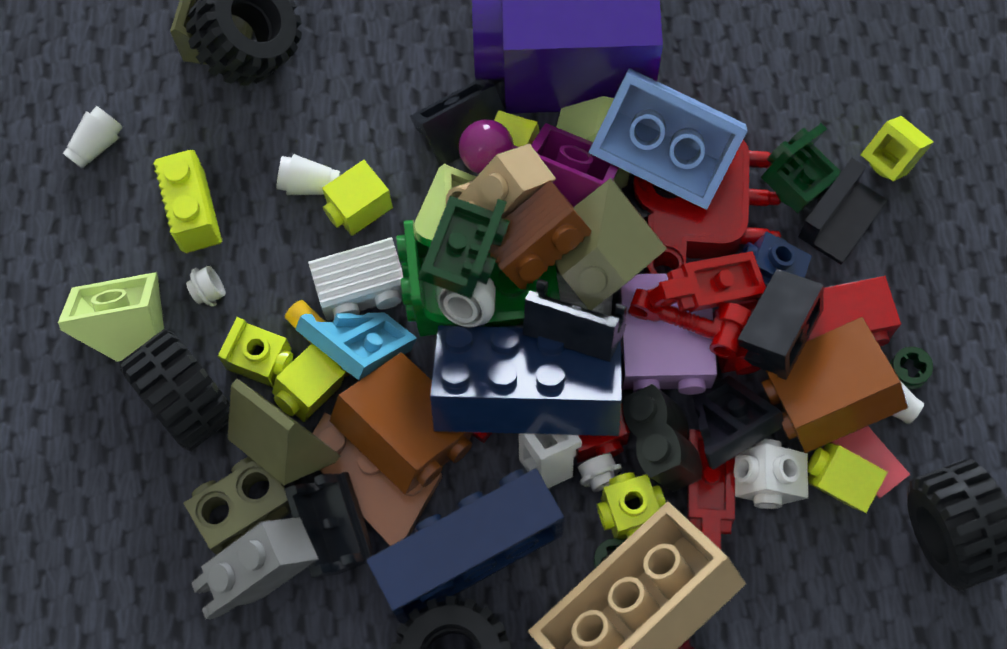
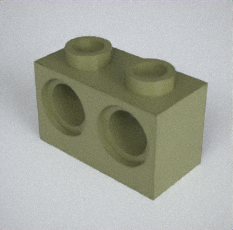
M250 457L236 463L231 469L232 473L218 482L212 480L197 487L191 494L192 498L183 503L208 547L216 555L260 522L280 520L291 513L284 485ZM259 481L269 482L268 492L259 499L249 498V490L255 483ZM221 505L229 506V514L223 522L210 524V514L216 507Z

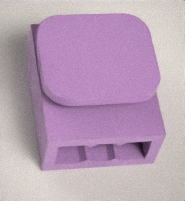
M637 274L618 290V304L627 306L626 327L621 338L622 390H633L634 393L653 384L658 389H678V392L681 394L693 395L705 392L706 388H712L717 375L716 355L709 349L712 339L687 331V329L684 330L674 326V324L671 325L660 320L656 322L643 320L628 313L636 289L648 291L657 287L659 282L668 280L667 274ZM677 303L672 304V306H675V307L678 308ZM712 308L691 312V314L696 316L699 315L700 317L713 320Z

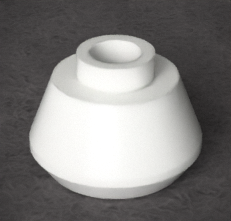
M490 278L487 285L477 282L471 299L438 286L436 287L435 295L441 312L447 319L463 327L481 326L488 323L494 314L496 289Z

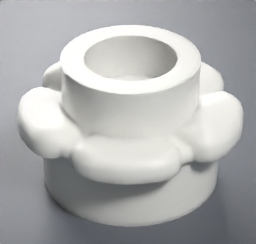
M210 266L200 270L197 268L192 269L190 274L191 280L187 282L190 295L198 304L204 302L214 307L217 305L216 300L225 296V288L221 279Z
M610 453L596 456L578 467L582 476L579 482L584 487L591 486L593 492L602 491L603 487L609 486V480L622 470L621 464H615Z

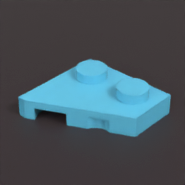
M385 312L366 313L364 315L336 313L333 322H316L313 314H304L300 316L295 329L357 380L364 378L400 352L403 354L410 352L417 339L416 336Z

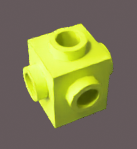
M628 472L609 480V486L603 487L602 502L596 505L604 530L611 529L614 538L624 540L629 538L666 502L660 486H652L647 474L636 477L634 472ZM639 498L641 507L635 510L630 509L626 506L625 501Z

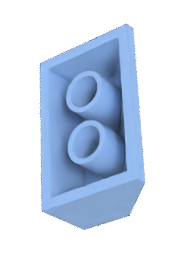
M629 68L588 153L707 210L748 130L745 123Z

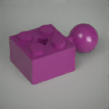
M484 119L470 124L464 130L459 141V154L468 169L480 174L497 154L512 150L518 146L514 145L513 138L504 125L494 120ZM545 123L531 146L556 179L553 184L573 207L609 178H612L613 181L615 180L619 167L588 153L593 142Z

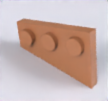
M324 413L313 434L341 456L336 463L319 471L322 474L349 473L364 520L372 526L389 547L410 536L440 483L442 473L428 486L423 487L419 484L405 495L329 421L331 415Z

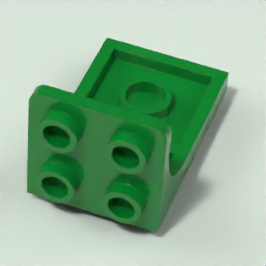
M413 220L404 221L405 235H397L396 238L399 262L402 263L403 272L401 291L404 306L406 305L408 322L416 321L419 336L437 335L438 326H460L451 322L441 312L435 295L437 286L418 279L432 240L426 239L416 232ZM495 262L490 275V279L493 281L496 289L494 314L490 321L481 325V327H505L524 324L525 299L529 291L536 292L538 279L548 282L547 297L560 300L556 265L548 266V270L544 271L538 279L534 280L533 283H527L526 289H519Z

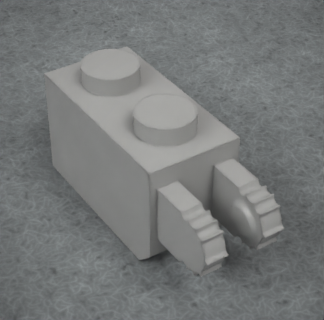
M300 517L264 521L202 565L203 574L194 579L191 584L195 593L212 592L214 600L202 609L205 619L211 620L229 612V610L236 606L253 603L264 598L317 561L318 557Z

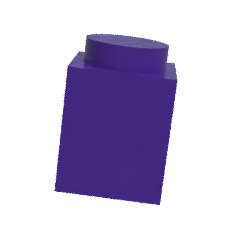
M472 0L475 80H505L506 113L560 112L564 107L598 97L615 98L629 68L655 81L658 79L663 49L660 0Z

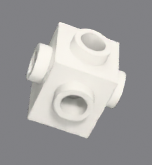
M763 439V441L754 444V447H750L735 456V497L753 500L754 506L762 509H776L782 507V504L807 499L808 453L784 448L778 440Z

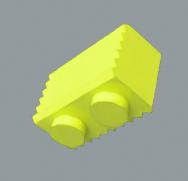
M187 150L157 158L153 164L156 168L157 180L160 183V194L163 197L162 201L165 205L164 209L167 213L168 225L171 228L170 233L180 250L188 253L221 244L222 238L205 171L201 166V162H199V158H197L195 150Z

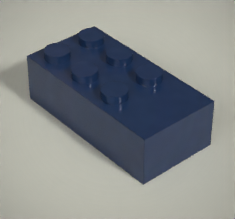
M438 326L430 395L433 429L440 432L619 436L621 416V340L611 361L608 362L565 348L564 343L540 336L537 339L524 335L523 327Z
M537 468L527 473L523 469H519L506 475L499 481V488L486 495L479 491L465 497L457 504L459 509L443 518L440 514H435L424 519L416 525V533L366 559L400 624H404L410 619L408 614L415 608L420 611L427 607V601L434 598L437 602L445 601L446 596H455L563 536L564 515Z

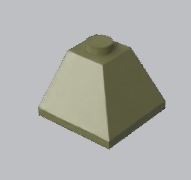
M609 178L574 207L590 228V236H585L583 242H580L575 249L569 251V254H563L561 260H555L561 276L589 310H593L619 290L667 249L612 178Z

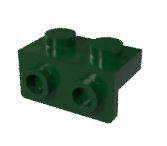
M822 123L809 132L802 128L789 142L784 141L767 158L772 165L761 176L776 192L779 200L790 206L797 214L829 189L841 173L814 146L815 142L827 130Z
M449 196L418 279L471 299L477 282L487 285L496 258L489 256L488 252L491 244L501 247L510 222L501 218L507 202L498 199L494 211H490Z

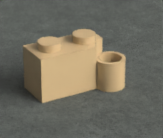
M529 143L497 154L474 180L450 189L446 195V204L449 196H453L494 211L497 200L501 199L507 202L501 217L505 218L550 180L554 182L556 178Z

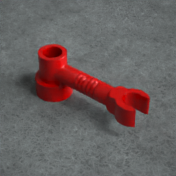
M636 289L628 313L636 318L654 322L660 320L712 339L709 347L710 351L717 356L728 359L736 357L739 348L738 338L752 314L747 308L734 303L721 304L718 307L714 321L699 315L696 316L691 314V312H680L679 308L672 305L652 308L647 290Z

